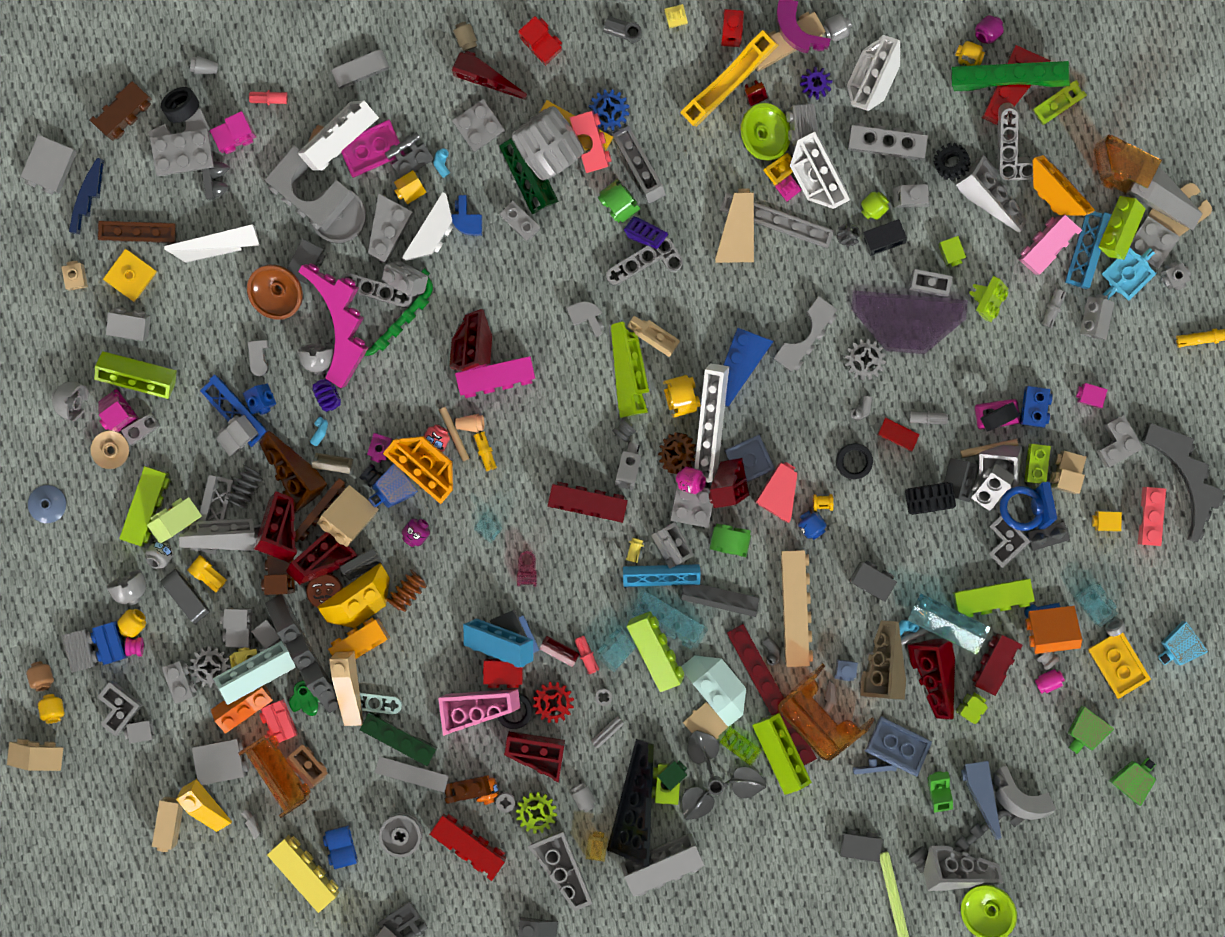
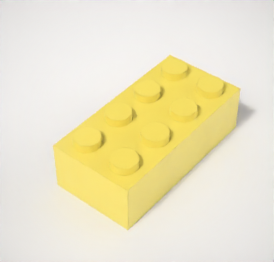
M288 835L267 856L319 913L337 897L339 886L332 879L329 881L325 876V870L320 865L316 866L312 862V855L308 851L304 852L299 847L301 844L294 836L291 838Z

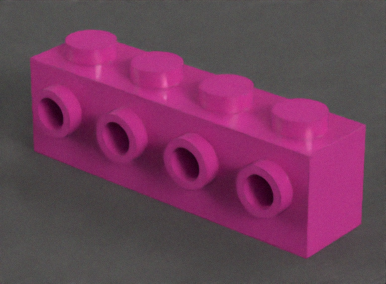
M531 356L455 373L460 396L465 395V398L474 397L476 392L483 391L484 394L495 392L494 388L501 386L503 390L514 388L513 384L521 382V386L532 384V380L536 379Z

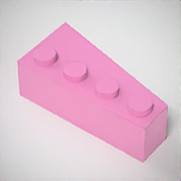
M518 689L451 693L438 698L443 736L509 714L520 708Z

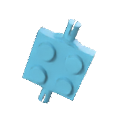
M1129 248L1125 260L1116 259L1101 273L1111 286L1103 295H1107L1108 300L1115 292L1122 294L1128 301L1134 297L1157 274L1150 268L1147 262L1155 252L1149 248L1141 256Z

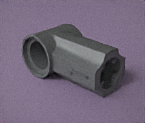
M610 16L606 19L603 33L625 39L630 43H637L642 38L639 24L629 23ZM636 29L638 34L635 37H631L628 35L629 30Z

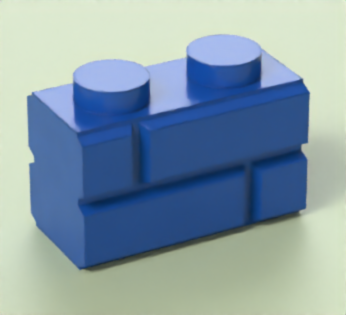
M117 621L92 628L91 639L94 644L97 643L99 651H96L99 662L106 665L128 658L125 654V646Z

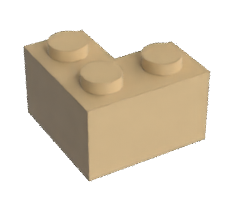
M1061 451V454H1057L1055 459V465H1057L1056 472H1052L1050 477L1051 488L1072 494H1080L1085 477L1082 472L1086 456L1068 451Z
M17 739V742H9L7 765L28 771H61L63 747L56 746L55 742H44V745H39L40 742Z

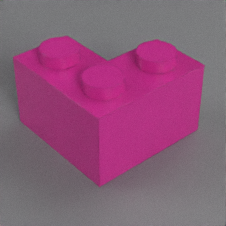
M242 111L224 119L226 123L210 130L219 151L226 154L234 152L236 150L235 147L241 144L247 146L253 143V139L256 138L247 116Z

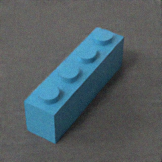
M477 618L463 624L464 646L472 648L474 651L485 653L487 656L498 658L500 661L511 663L515 667H524L533 661V639Z

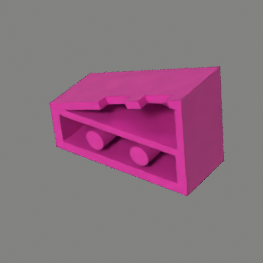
M117 388L98 402L100 423L106 430L121 432L122 429L139 419Z

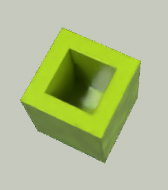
M959 236L938 244L945 265L951 264L954 267L962 264V259L966 258Z

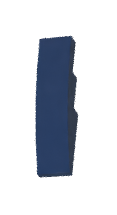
M96 158L79 190L69 232L72 234L80 235L82 216L90 217L92 198L100 199L104 160L101 158Z

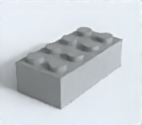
M691 833L650 850L649 866H643L631 860L620 863L633 897L637 895L642 896L650 889L660 888L671 880H679L683 875L689 872H697L704 866Z

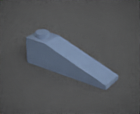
M989 762L965 764L964 769L961 770L962 780L966 781L967 787L995 840H1000L1002 837Z

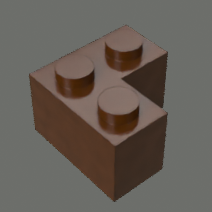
M270 555L267 556V559H265V571H268V575H264V579L261 580V589L264 591V595L295 593V580L286 572L290 565L289 562Z

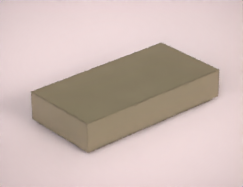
M315 453L312 461V468L350 474L353 465L352 458Z

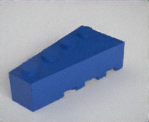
M740 328L736 329L723 364L724 366H729L725 407H729L774 341Z

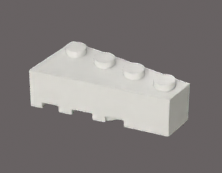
M364 100L349 102L298 152V155L311 170L321 171L329 165L331 159L337 157L347 145L354 141L379 117Z

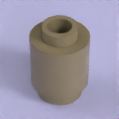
M465 21L455 25L456 29L453 32L463 52L477 47V38L471 24H467Z

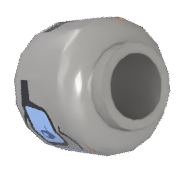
M155 540L145 552L146 562L152 568H164L172 559L174 552L169 542L164 541L160 544Z

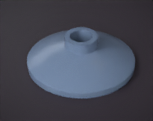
M43 485L36 488L29 496L28 509L35 520L41 523H53L63 516L66 510V499L62 491L57 487ZM45 500L49 503V506L47 508L43 507V502Z

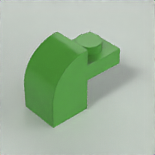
M938 771L929 775L927 779L934 813L953 810L949 773Z

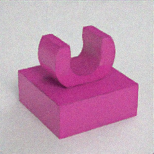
M791 175L775 186L786 202L802 191Z

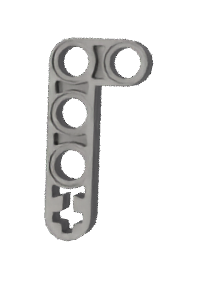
M1003 103L998 110L997 168L1004 180H1028L1033 178V161L1028 157H1018V112L1013 104ZM1008 111H1011V113H1009L1010 122L1007 120L1005 116L1008 114ZM1006 130H1012L1010 135H1003ZM1006 148H1012L1010 153H1003ZM1024 166H1031L1028 171H1022ZM1005 167H1012L1010 171L1003 172V169Z
M666 237L663 242L669 244V250L664 252L659 248L646 246L610 268L606 274V279L610 285H620L659 260H662L670 272H677L681 269L683 260L672 241ZM644 252H650L653 255V259L649 262L644 261L642 255ZM672 258L678 259L679 266L676 268L670 267L669 260ZM634 262L637 268L635 271H628L626 264ZM622 266L623 271L627 276L624 277L622 273L618 276V281H616L615 279L611 280V273L614 272L615 274L621 272V269L619 267Z
M351 273L341 276L344 279L346 277L353 278L356 283L355 286L359 287L356 293L358 295L404 308L409 307L413 303V297L407 294L406 296L409 300L402 303L401 299L395 297V290H397L396 294L399 296H404L405 293L388 284ZM365 283L372 284V290L369 293H365L362 290ZM385 288L391 291L388 298L381 297V291ZM354 298L351 301L348 308H350L353 305Z

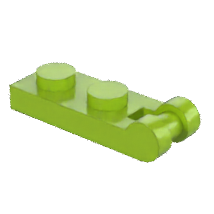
M1077 80L1032 110L1042 125H1045L1087 96L1085 91L1082 92L1078 86L1080 84ZM1072 90L1076 96L1072 98L1068 93Z

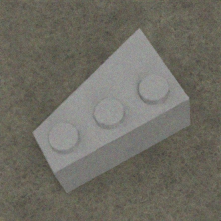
M378 194L368 254L387 264L414 213Z

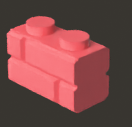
M284 699L261 709L262 712L259 715L263 724L267 723L269 728L267 735L270 741H274L277 744L298 735Z

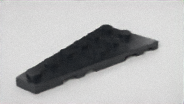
M636 739L607 851L643 866H649L654 744Z

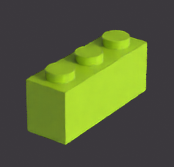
M1119 196L1098 246L1108 257L1125 260L1146 210L1136 198Z

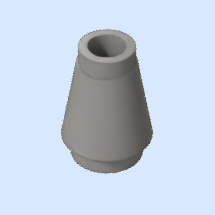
M200 56L191 58L190 72H194V74H217V62Z

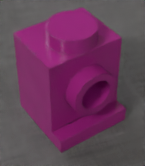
M373 433L367 455L371 456L370 460L381 463L382 460L386 461L387 457L383 453L393 442V439ZM377 445L382 446L381 452L376 451L375 448Z

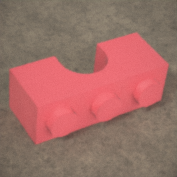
M593 110L570 117L575 134H586L593 141L592 149L581 155L586 173L609 167V162H612L609 150L606 151L604 147L606 138L603 132L600 133L598 127L601 124L598 113L595 114Z
M1142 487L1141 506L1143 507L1142 524L1139 525L1138 544L1161 546L1166 497V489Z

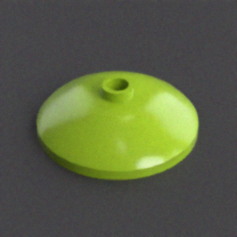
M760 103L749 108L741 122V136L747 150L754 157L764 161L775 160L787 151L790 144L788 138L790 124L787 122L785 114L778 107L769 103Z
M979 885L972 888L962 900L961 916L963 922L976 937H1007L1014 930L1017 922V910L1013 900L1002 889L992 885Z

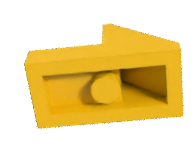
M788 153L763 170L775 186L793 173L790 167L792 157Z

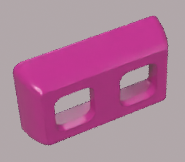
M1010 399L976 404L975 413L978 429H985L980 419L984 416L983 411L985 409L996 410L1013 402L1019 413L1017 400ZM1020 416L1002 426L1019 424Z

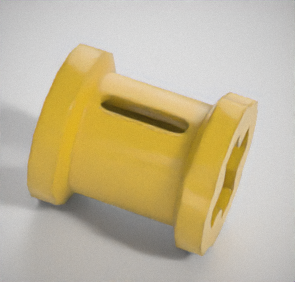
M813 494V511H817V509L833 511V494H829V496Z

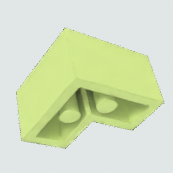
M189 497L185 500H182V498L172 503V509L168 511L165 508L150 518L152 522L147 524V526L160 544L202 517Z

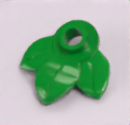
M304 680L299 681L294 686V694L289 701L290 708L293 712L302 709L305 714L315 716L318 711V702L320 701L317 697L313 696ZM305 688L307 691L305 693H301L300 689Z

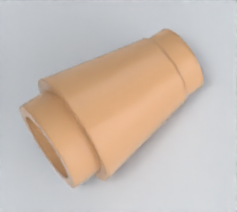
M474 414L456 418L455 426L457 430L477 433L484 430L483 415Z

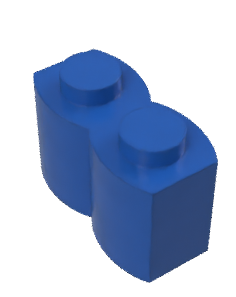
M349 825L325 831L323 842L325 847H329L330 854L327 855L330 866L333 865L334 869L357 864L358 859Z

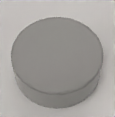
M1121 619L1110 620L1105 626L1107 634L1112 637L1122 634L1126 629Z

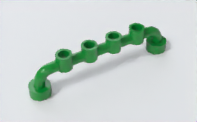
M425 268L421 271L427 276L430 274ZM429 277L424 293L368 348L364 356L373 355L379 349L383 352L390 344L388 340L392 336L396 338L403 331L401 326L405 322L409 324L416 317L414 312L418 308L423 310L430 302L427 299L433 292V283Z

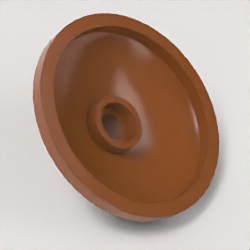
M273 264L261 266L252 273L247 283V294L252 306L267 318L276 320L289 318L301 306L303 299L301 284L291 271L282 266Z

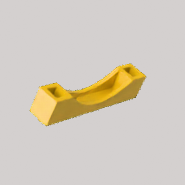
M762 30L746 46L734 62L680 113L692 126L697 127L779 44L766 31Z

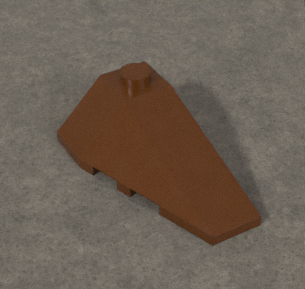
M267 431L260 441V445L268 463L274 464L277 475H275L277 481L281 480L285 491L282 493L293 498L294 511L296 513L318 497L327 483L319 472L312 468L311 464L272 432Z

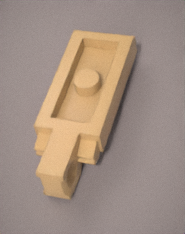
M633 316L627 325L638 337L668 357L672 355L680 343V340L650 320L642 321Z

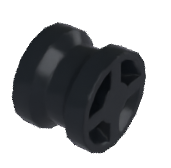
M371 464L359 478L365 480L371 488L383 473L378 472L375 466Z

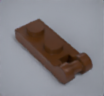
M487 775L447 783L445 803L449 804L492 794Z

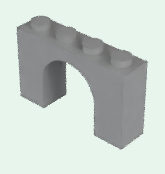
M294 145L265 181L269 184L268 189L275 195L280 193L284 196L281 200L288 206L292 204L296 206L297 209L295 211L303 218L305 216L311 219L309 223L317 230L321 227L326 231L355 196L335 180L319 199L310 202L300 200L297 195V183L309 166L298 155L300 149Z

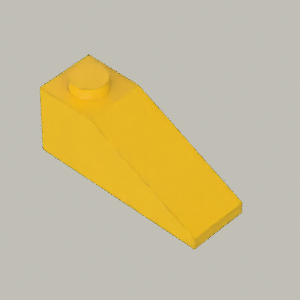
M197 779L181 788L176 800L189 815L216 832L232 823L231 819Z

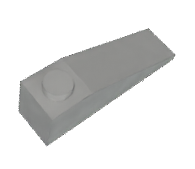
M627 126L613 133L612 136L647 202L650 204L665 196L663 185L630 127Z

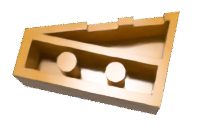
M372 617L363 623L364 627L360 630L356 627L349 631L347 638L343 640L338 638L331 642L332 647L328 650L332 656L335 652L355 651V659L391 637L380 619L374 620Z

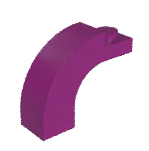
M778 0L776 22L783 39L794 49L807 54L810 46L816 51L828 50L830 38L809 35L798 26L796 21L798 1Z

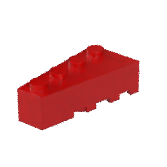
M1015 45L1006 64L1050 62L1051 60ZM1031 85L995 86L981 118L998 125L999 107L1003 103H1011L1015 107Z
M449 813L448 815L443 814L429 835L449 850H452V848L456 850L455 854L462 860L468 861L469 859L472 861L470 864L478 872L485 871L488 873L486 878L492 881L506 861L505 852L498 847L492 848L488 845L489 841L480 835L478 838L472 834L473 830L464 824L462 827L457 823L458 819Z

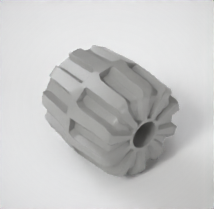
M554 106L542 110L537 116L531 117L528 122L520 125L512 133V140L522 158L541 180L557 175L573 164L584 153V148L573 128Z

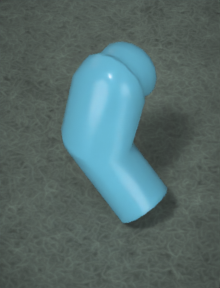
M318 417L314 423L315 426L319 427L310 439V443L314 446L319 445L327 431L328 421L322 417Z

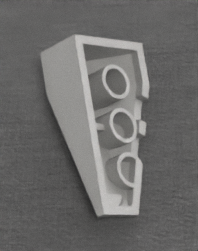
M982 155L969 167V171H965L966 175L964 177L961 175V179L958 180L956 186L968 200L1015 231L1020 232L1027 220L1017 203L1008 198V188L1006 185L1001 186L996 178L999 175L996 168Z
M931 846L929 848L923 872L928 891H945L1003 883L999 864L983 858L977 859L968 856L966 852L954 851L949 846Z

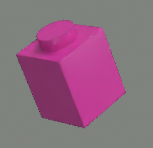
M1084 383L1082 387L1079 386L1077 389V402L1095 408H1103L1108 389Z

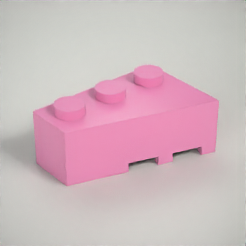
M1066 215L1056 216L1055 218L1052 216L1045 225L1047 227L1044 231H1039L1034 236L1032 245L1030 247L1026 246L1020 254L1022 256L1019 261L1035 275H1040L1057 257L1056 255L1059 251L1070 244L1068 241L1075 233L1079 234L1082 231Z

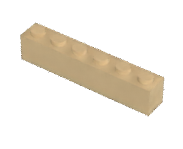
M805 550L781 551L786 667L810 666V662H813V651L809 650V642H812V631H808V623H811V612L807 610V604H811L810 592L807 593V585H810V575L806 573V566H809V554H805Z

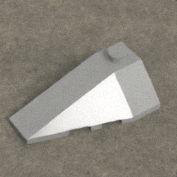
M1144 160L1126 194L1192 231L1203 214L1163 169L1147 160Z

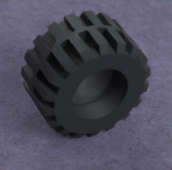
M944 482L905 490L908 514L916 515L956 507L953 483Z

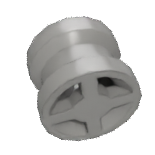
M1053 652L1040 653L1036 657L1038 662H1042L1045 670L1050 669L1060 659Z
M509 792L501 793L496 800L498 810L504 813L512 811L516 803L515 797Z

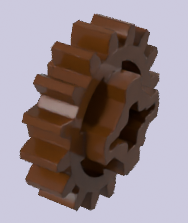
M675 432L674 435L668 434L669 439L664 438L665 444L659 446L662 449V452L658 453V455L662 456L659 462L664 463L662 468L667 469L668 473L678 474L685 467L692 468L691 462H695L693 456L696 455V451L693 450L696 444L691 443L693 438L688 437V434Z

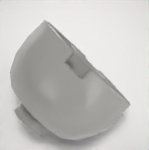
M316 343L300 347L298 354L301 365L306 370L314 372L315 375L326 374V370L330 369L333 360L335 344L325 343V347L316 346Z
M65 382L53 391L52 404L54 411L59 416L75 421L82 415L84 409H80L83 400H88V389L86 386L77 382Z
M140 569L129 572L130 575L121 579L118 577L107 585L108 592L115 601L121 604L130 603V605L141 601L140 597L146 590V580Z

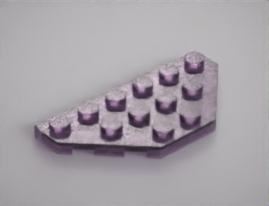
M853 290L851 310L885 351L925 354L966 320L968 300Z

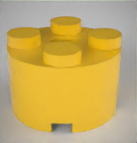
M687 375L663 381V385L667 384V389H664L668 408L669 410L673 409L675 414H671L673 418L696 412L697 407L701 406L699 397L694 394L693 389L696 386L693 377L689 378Z

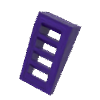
M635 216L632 217L624 228L629 239L656 249L659 248L668 236L667 232Z

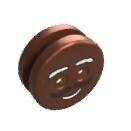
M328 573L309 581L306 588L307 598L313 606L318 607L342 590L343 586L336 576Z

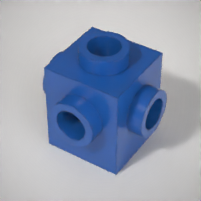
M268 383L254 386L243 393L251 414H266L271 411V407L276 405Z

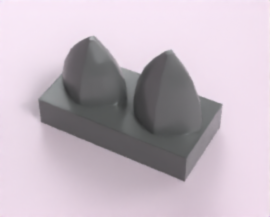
M213 161L214 168L202 169L205 196L208 201L216 200V197L223 195L229 188L224 182L213 180V178L224 175L230 169V166L225 163Z
M1065 522L1050 525L1046 529L1027 532L1028 538L1032 541L1030 542L1032 551L1070 540Z

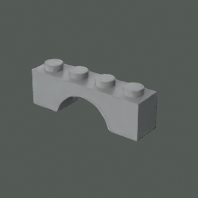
M818 296L806 312L811 322V330L808 337L801 343H784L773 360L789 372L793 370L798 371L803 364L801 360L805 354L809 356L814 349L813 342L816 338L820 340L826 332L824 327L827 323L831 325L836 319L837 315L835 312L837 309Z

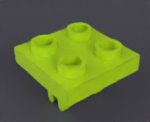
M995 276L992 277L988 287L973 284V288L976 291L969 292L979 302L976 311L984 320L991 323L998 316L1002 301L1004 302L1008 296L1007 286Z

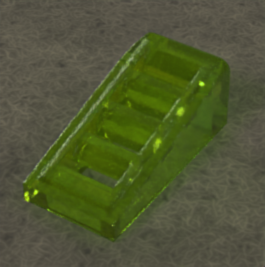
M732 727L728 729L719 742L749 765H753L763 751ZM734 734L736 737L729 745L727 742ZM741 739L742 742L737 749L733 748L738 740ZM745 744L749 745L743 754L740 753ZM753 748L755 751L750 758H747L746 756Z

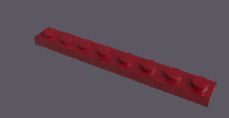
M744 624L728 631V637L770 714L780 713L804 766L816 760L817 758Z

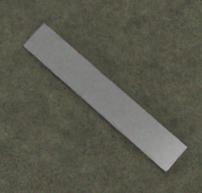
M726 192L720 211L728 214L733 194ZM754 202V223L828 249L834 230Z

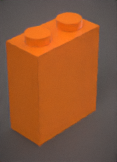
M1075 606L1029 611L1028 619H1025L1026 630H1030L1029 645L1034 648L1035 654L1081 648L1082 636Z

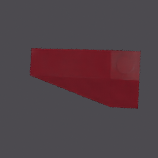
M936 638L907 645L913 669H918L921 679H919L920 685H925L929 693L927 700L937 719H954L955 655L952 639Z

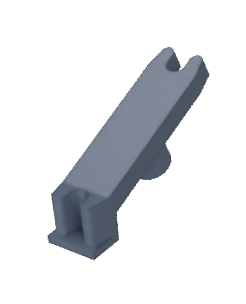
M869 758V766L853 767L854 774L897 770V767L891 764L877 765V758Z

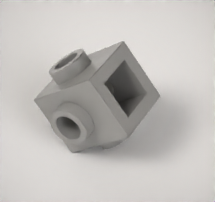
M1176 262L1165 266L1167 270L1161 272V279L1165 287H1168L1169 290L1175 288L1177 291L1187 286L1186 282L1191 280V272L1188 266H1184L1183 263L1177 265ZM1176 272H1178L1180 279L1176 278Z

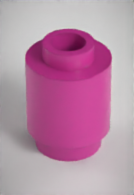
M1055 669L1039 675L1038 679H1035L1041 694L1044 692L1047 694L1062 687V682L1065 681L1061 671L1056 672Z

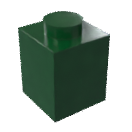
M672 760L657 774V777L671 791L687 776L685 772L687 767L680 760L678 762Z

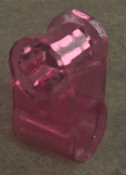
M524 550L519 555L517 587L521 585L537 587L536 555L531 550ZM530 554L533 558L532 563H523L522 556Z

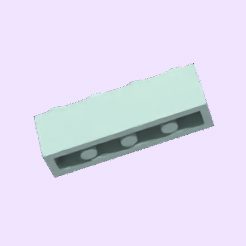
M280 641L214 677L213 680L228 705L296 667L287 648Z

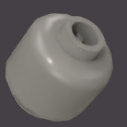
M840 13L825 19L823 25L826 31L825 36L834 42L848 37L850 34L849 28L852 27L850 19Z

